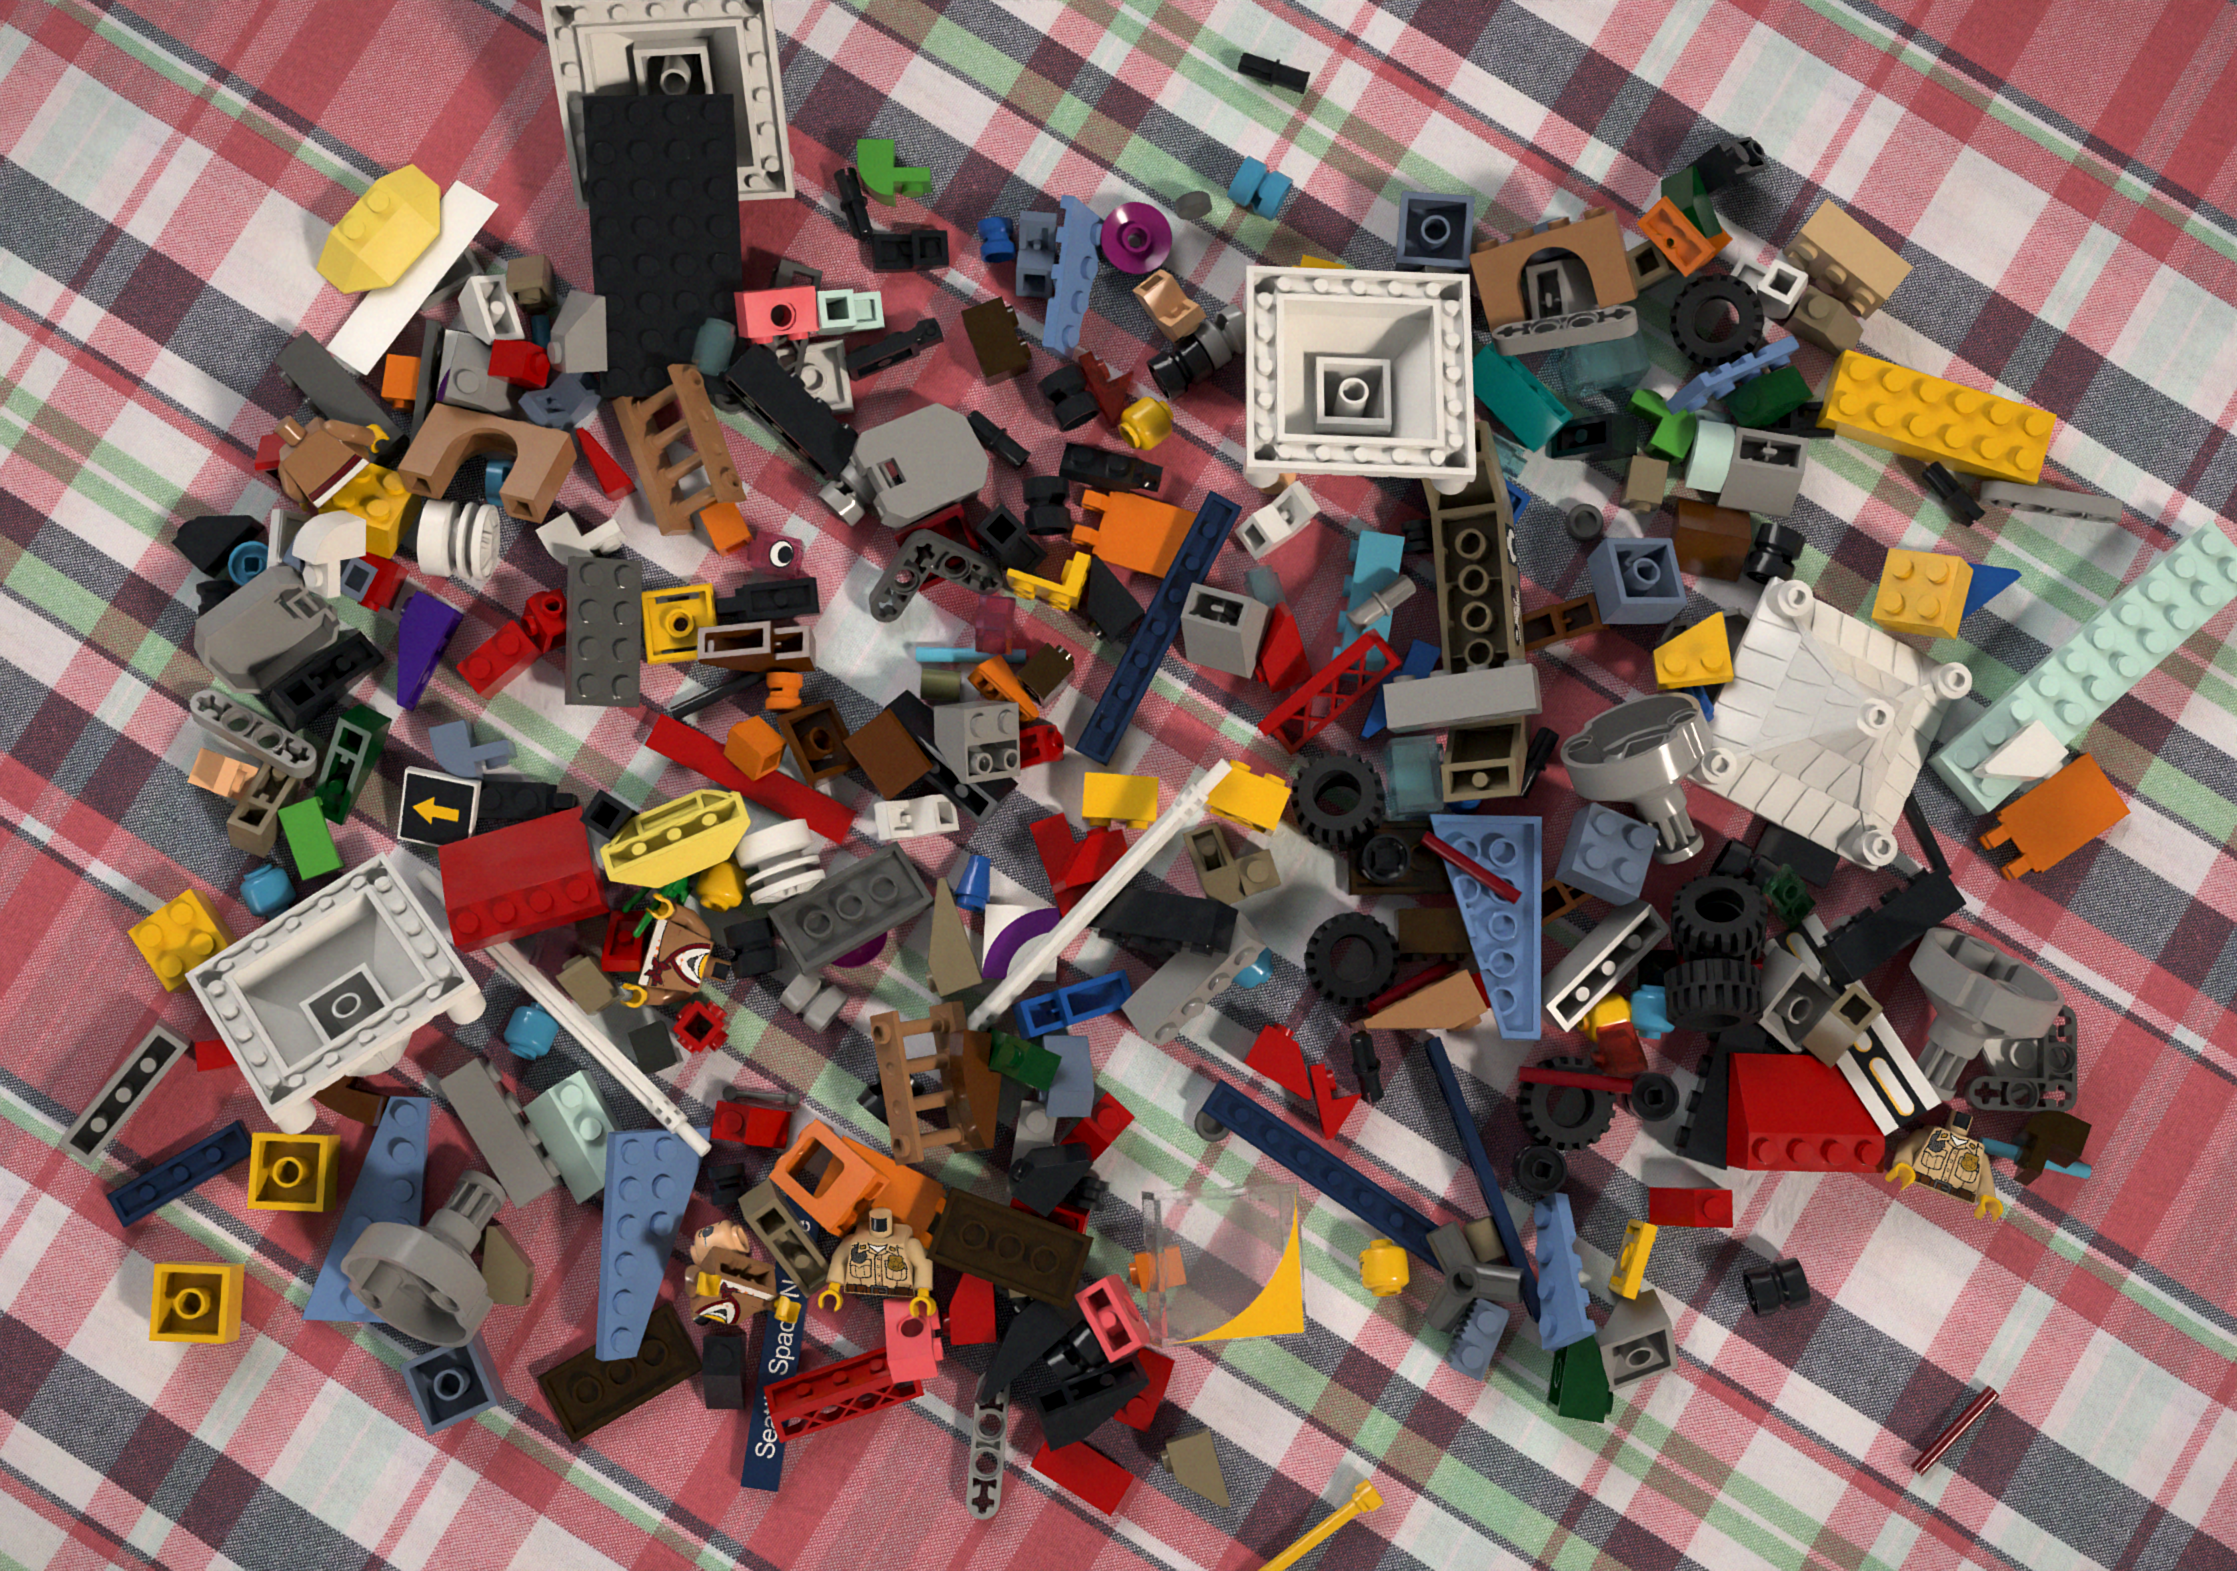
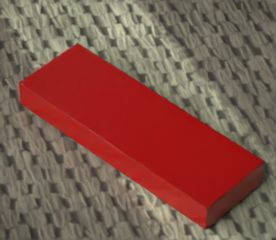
M1064 812L1029 824L1051 887L1075 846ZM1090 886L1054 894L1062 918L1089 892Z

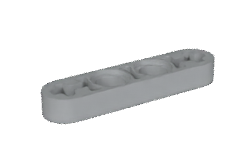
M1616 306L1505 324L1497 327L1492 332V339L1496 354L1512 356L1621 339L1635 334L1639 329L1635 308L1631 306Z
M2004 481L1982 482L1979 494V502L1989 506L2098 523H2118L2122 518L2123 502L2113 498Z
M202 690L191 698L190 709L193 720L203 728L291 777L306 778L316 771L318 765L316 750L307 741L217 691ZM212 705L215 706V711H213L212 709H206L204 712H202L201 710L202 706H204L205 708H209ZM237 719H242L249 723L248 727L242 731H233L228 728L229 724ZM268 736H273L280 740L278 745L273 748H263L259 745V742ZM303 756H306L307 758L306 762L299 760L297 763H293V757L301 759Z
M984 1371L978 1379L976 1385V1395L986 1374V1371ZM1010 1383L996 1395V1404L1004 1403L1003 1410L994 1406L981 1408L975 1402L966 1505L969 1513L981 1520L994 1516L999 1509L1001 1501L1011 1390ZM986 1414H994L1001 1421V1429L994 1435L985 1434L980 1428V1419ZM983 1452L994 1454L998 1461L997 1468L991 1473L981 1472L976 1465V1459L979 1454ZM974 1477L983 1481L997 1480L996 1486L990 1483L988 1485L987 1495L989 1499H994V1504H988L985 1511L979 1510V1504L973 1502V1498L979 1497L982 1484H974Z

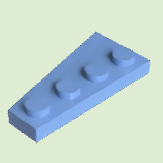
M1062 195L1060 208L1066 209L1064 227H1057L1056 242L1062 243L1059 264L1052 265L1051 279H1053L1055 297L1048 299L1042 347L1059 359L1072 360L1075 347L1079 343V331L1083 316L1088 309L1093 279L1098 272V261L1102 250L1101 230L1104 220L1075 196Z
M1554 1192L1535 1203L1533 1216L1537 1230L1535 1256L1538 1261L1539 1282L1537 1285L1541 1311L1539 1332L1542 1336V1349L1557 1351L1596 1333L1594 1320H1588L1585 1307L1590 1304L1588 1289L1581 1288L1578 1277L1579 1272L1583 1269L1581 1256L1573 1252L1572 1244L1576 1239V1232L1568 1194Z

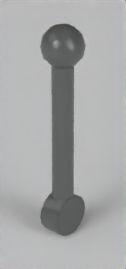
M727 1086L722 1092L723 1097L729 1101L736 1098L782 1101L790 1106H795L800 1101L799 1094L794 1091L788 1094L743 1091L737 1090L734 1086Z

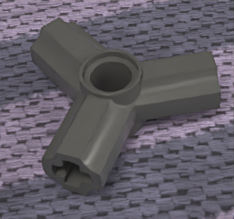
M1456 1220L1439 1226L1425 1235L1446 1276L1445 1282L1423 1314L1428 1324L1436 1330L1448 1334L1452 1333L1474 1298L1519 1304L1523 1301L1526 1289L1524 1269L1483 1264L1480 1260L1476 1259ZM1460 1272H1465L1471 1276L1473 1286L1466 1285L1461 1280Z

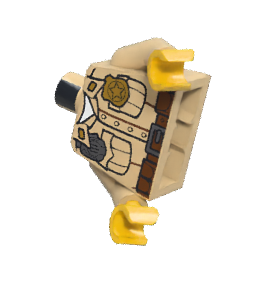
M1951 1110L1944 1129L1925 1125L1922 1129L1913 1131L1897 1144L1892 1163L1893 1169L1885 1176L1887 1182L1890 1183L1895 1178H1899L1902 1182L1901 1190H1904L1910 1184H1915L1962 1203L1975 1205L1977 1200L1979 1205L1974 1210V1216L1979 1220L1983 1218L1986 1210L1991 1213L1992 1222H1996L2003 1213V1205L1996 1198L1994 1180L1988 1156L1984 1153V1144L1966 1138L1973 1119L1972 1116Z
M885 1207L872 1209L869 1212L870 1222L858 1223L855 1233L846 1235L833 1253L826 1280L829 1283V1287L818 1299L820 1309L824 1307L825 1297L828 1294H832L837 1300L834 1312L838 1311L843 1304V1297L839 1290L840 1286H844V1293L915 1297L909 1306L910 1314L913 1317H918L919 1303L924 1301L927 1304V1316H932L937 1306L934 1299L929 1296V1291L933 1290V1261L926 1259L927 1250L919 1239L914 1238L912 1228L909 1225L892 1223V1211Z

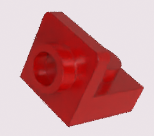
M1039 725L1019 731L1020 771L1045 763L1064 760V740L1056 725Z

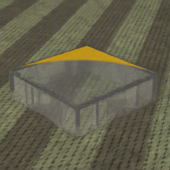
M1274 1182L1233 1185L1228 1188L1141 1191L1144 1246L1149 1261L1147 1303L1149 1340L1151 1345L1169 1348L1308 1336L1299 1183Z

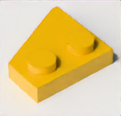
M1716 612L1653 651L1652 659L1658 690L1733 681L1734 674L1722 612Z

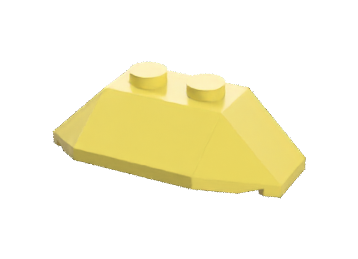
M413 164L379 178L330 231L316 270L344 295L357 291L392 287L440 234L441 188Z
M700 789L632 817L614 835L609 844L606 843L600 849V853L610 881L660 888L728 860L751 824V820L740 792L731 791V793L720 790Z

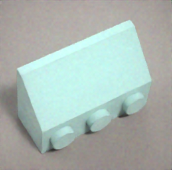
M579 1070L546 1090L523 1108L529 1121L541 1136L542 1143L548 1154L553 1156L562 1171L561 1176L578 1205L605 1189L608 1132L623 1131L589 1070Z

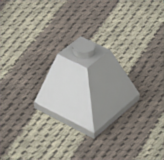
M581 290L569 291L551 330V342L547 345V356L552 364V369L563 373L607 371L605 296L594 295L593 293Z
M459 333L442 404L448 406L455 405L483 414L491 413L497 417L515 421L519 407L518 401L521 399L523 389L487 375L493 345H488L479 338Z
M1775 946L1762 962L1763 967L1760 970L1763 1018L1757 1023L1792 1054H1801L1805 1050V1047L1801 1044L1841 996L1803 961Z
M1651 1289L1637 1293L1635 1300L1625 1298L1618 1301L1597 1341L1610 1385V1392L1679 1368L1672 1323L1655 1290Z

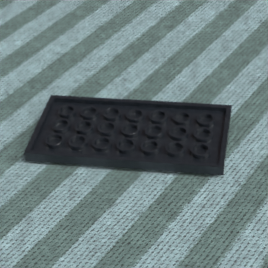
M734 94L582 96L594 295L605 296L607 371H599L600 397L653 396L673 384L667 369L671 364L696 365L703 377L707 395L735 394L720 380L725 372L746 351V338L739 337L734 298V292L743 291Z

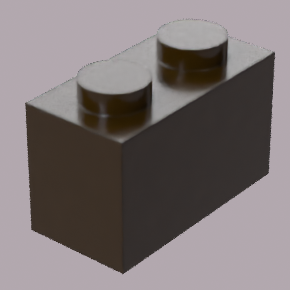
M1001 296L961 311L963 324L988 387L1028 372L1027 360L1032 359L1025 338L1018 340L1014 327L1019 326V322L1012 305L1005 307Z
M1047 642L1018 672V681L1024 690L1046 709L1076 678L1075 664L1073 663L1075 659L1061 645L1054 648Z
M1398 908L1394 910L1395 938L1397 940L1395 944L1397 950H1400V955H1404L1405 962L1427 961V955L1441 954V961H1464V954L1473 953L1459 908Z

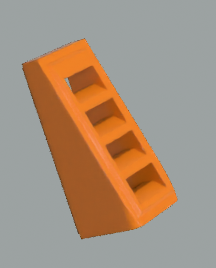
M998 654L980 664L968 676L969 682L988 700L1019 702L1020 730L1028 728L1040 715L1002 655Z

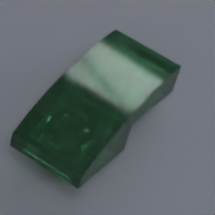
M1786 863L1781 866L1761 890V894L1766 898L1767 906L1784 927L1792 931L1816 904L1805 891L1807 885Z

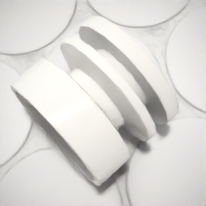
M434 498L427 500L420 518L417 536V557L420 571L424 575L450 577L457 566L459 577L469 580L472 576L477 581L487 582L491 579L500 548V520L497 507L491 504H483L479 508L476 503L469 502L461 513L459 503L455 500H438Z
M805 819L792 820L760 830L741 838L734 851L740 868L758 867L759 869L758 873L745 881L747 887L765 886L750 895L753 905L769 902L779 903L789 900L798 894L809 891L818 883L826 880L823 869L806 872V869L820 863L818 855L804 857L800 855V851L813 844V839Z

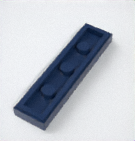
M236 1120L107 1194L106 1196L122 1226L126 1228L251 1157L252 1137L243 1120Z

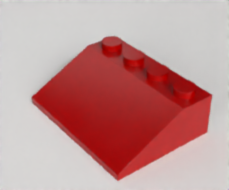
M582 806L438 847L446 913L456 948L466 954L610 912L588 826L579 820L584 813Z
M1730 1052L1727 1166L1747 1171L1884 1173L1885 1136L1837 1063L1830 1069L1814 1055Z

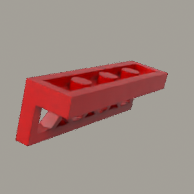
M1373 628L1365 632L1256 726L1265 737L1273 733L1289 754L1293 755L1403 662L1377 630ZM1377 646L1390 663L1381 671L1366 670L1367 653ZM1360 660L1359 669L1351 668ZM1344 673L1359 674L1358 690L1353 694L1338 693L1339 677ZM1365 675L1374 676L1365 683ZM1332 684V692L1324 691ZM1316 696L1331 697L1330 714L1326 717L1311 715L1312 700ZM1338 698L1346 699L1337 707ZM1303 707H1305V715L1296 714ZM1289 719L1304 720L1303 736L1295 743L1281 727ZM1311 721L1319 722L1310 730Z
M886 1346L763 1387L769 1413L780 1443L925 1395L920 1379L913 1380V1385L901 1389L893 1388L896 1383L893 1384L888 1366ZM866 1393L875 1394L871 1399L865 1401L857 1400L860 1395ZM831 1405L839 1406L833 1412L827 1414L821 1412L825 1407ZM795 1417L802 1418L799 1423L783 1428V1421Z

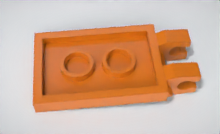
M1086 489L1081 508L1102 514L1103 517L1098 531L1075 524L1071 542L1093 549L1092 554L1098 555L1106 564L1163 580L1198 513L1132 493L1110 491L1108 497Z
M2086 752L2062 767L2051 778L2043 780L1997 811L1995 814L1999 824L1977 839L1986 851L1990 848H1996L2011 838L2021 854L1998 869L2005 880L2009 881L2017 879L2030 869L2037 874L2045 872L2131 812L2091 754Z
M843 1135L841 1139L871 1166L882 1171L891 1180L854 1226L857 1227L860 1222H870L869 1212L872 1209L885 1207L892 1211V1223L909 1225L912 1228L914 1238L919 1239L924 1248L929 1250L934 1233L928 1231V1228L936 1212L942 1214L947 1198L944 1197L947 1190L943 1189L944 1184L906 1165L896 1166L894 1159ZM834 1154L813 1194L814 1198H821L844 1170L843 1162Z

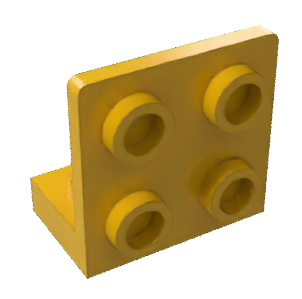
M1076 551L1073 561L1067 559L1061 575L1062 585L1008 568L1006 574L1008 585L1014 589L1013 594L1020 598L1034 601L1035 596L1049 600L1048 606L1063 612H1069L1070 608L1078 610L1091 573V556Z

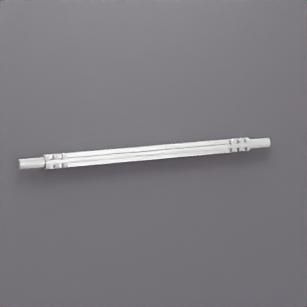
M1221 758L1197 784L1193 782L966 1019L968 1030L985 1032L1209 799L1208 794L1233 769L1226 760Z
M429 869L422 870L418 874L417 880L440 901L439 906L446 912L442 882ZM504 942L483 948L671 1134L677 1133L700 1157L709 1152L712 1146L687 1122L688 1117L512 945Z

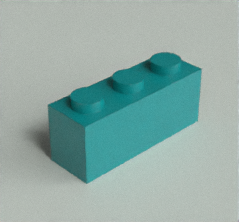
M1493 341L1487 344L1472 360L1474 397L1480 398L1488 407L1490 415L1497 422L1505 424L1514 433L1516 442L1523 448L1530 449L1533 453L1537 452L1574 416L1514 355L1502 356L1496 354Z

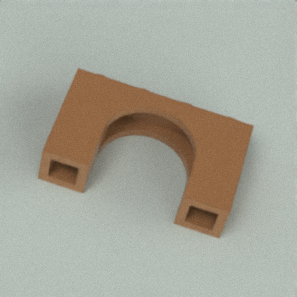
M1605 205L1584 211V219L1570 223L1568 216L1548 222V230L1534 233L1533 227L1512 233V241L1499 244L1498 238L1476 245L1478 251L1470 254L1469 258L1491 335L1499 326L1530 320L1522 291L1521 276L1524 265L1529 257L1544 248L1561 247L1576 253L1585 262L1590 272L1600 309L1634 300L1638 297V290L1615 209L1606 212Z
M435 403L397 469L407 492L440 500L458 468L468 459L486 452L508 453L517 459L499 491L507 516L541 524L577 459V454L570 433L560 429H549L532 425L525 421H514L497 417L491 413L483 414L455 405L448 406Z

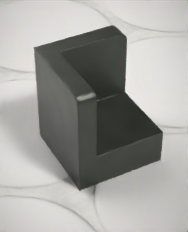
M659 1020L628 1032L637 1061L644 1075H650L684 1062L679 1048L673 1046L664 1021Z

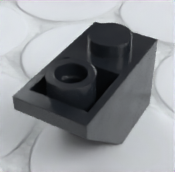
M1750 136L1718 143L1688 165L1686 169L1693 165L1696 166L1707 195L1711 197L1722 194L1764 171L1769 166L1764 159L1765 153L1763 148Z

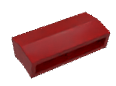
M1044 1440L1030 1467L1110 1517L1135 1477L1080 1441L1050 1452L1046 1440Z

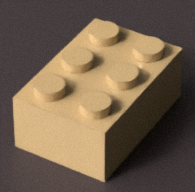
M1828 198L1782 252L1787 256V261L1792 267L1808 273L1815 279L1816 285L1822 291L1828 294L1833 293L1844 302V306L1852 315L1861 316L1865 320L1889 298L1913 269V266Z

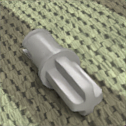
M1402 575L1378 593L1373 591L1371 593L1372 597L1352 612L1347 613L1346 618L1354 630L1360 634L1382 616L1389 617L1391 615L1390 611L1416 592V587L1408 576Z

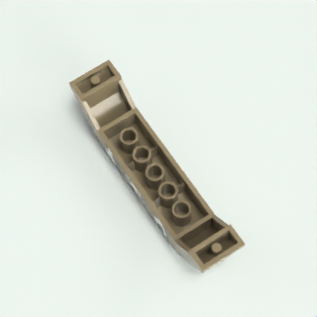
M1487 421L1475 422L1476 477L1474 482H1468L1464 490L1458 494L1447 495L1436 490L1432 485L1431 479L1421 477L1431 511L1444 670H1452V675L1466 673L1467 667L1472 665L1487 664L1489 669L1504 667V662L1508 660L1525 659L1513 508L1489 422ZM1530 715L1448 726L1449 732L1444 763L1441 765L1445 803L1519 796L1521 794L1531 731Z

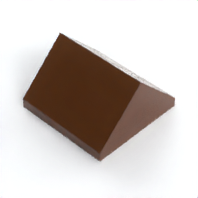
M1678 498L1670 538H1672L1680 573L1737 583L1752 541L1750 512Z
M833 699L782 714L776 718L807 784L813 790L859 768L840 743L849 737L850 734Z
M889 707L840 742L884 801L892 799L933 768V765Z

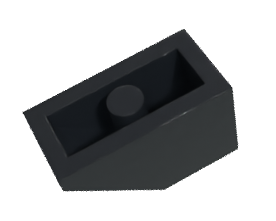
M1612 412L1569 420L1551 438V459L1611 461L1629 458L1633 455L1637 456V420Z
M250 515L197 516L194 520L185 522L178 529V536L171 543L202 573L214 579L228 565L229 557L233 550L242 543L253 541L266 527Z
M1097 555L1092 559L1087 608L1090 622L1087 623V626L1098 640L1101 641L1106 638L1112 644L1144 617L1145 611Z
M1076 1142L1031 1149L1023 1159H1017L1009 1170L1008 1178L1011 1195L1047 1218L1094 1164L1090 1145L1086 1142Z
M709 1332L703 1337L702 1379L706 1409H745L747 1333Z

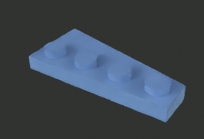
M1791 335L1763 347L1754 354L1752 352L1746 354L1732 364L1727 362L1720 365L1709 374L1707 371L1701 373L1665 404L1672 416L1685 409L1688 414H1691L1708 403L1706 399L1713 395L1716 400H1719L1736 390L1734 385L1740 382L1744 385L1753 378L1763 375L1762 371L1768 368L1771 372L1782 369L1791 362L1789 356L1799 349L1800 346L1794 336Z

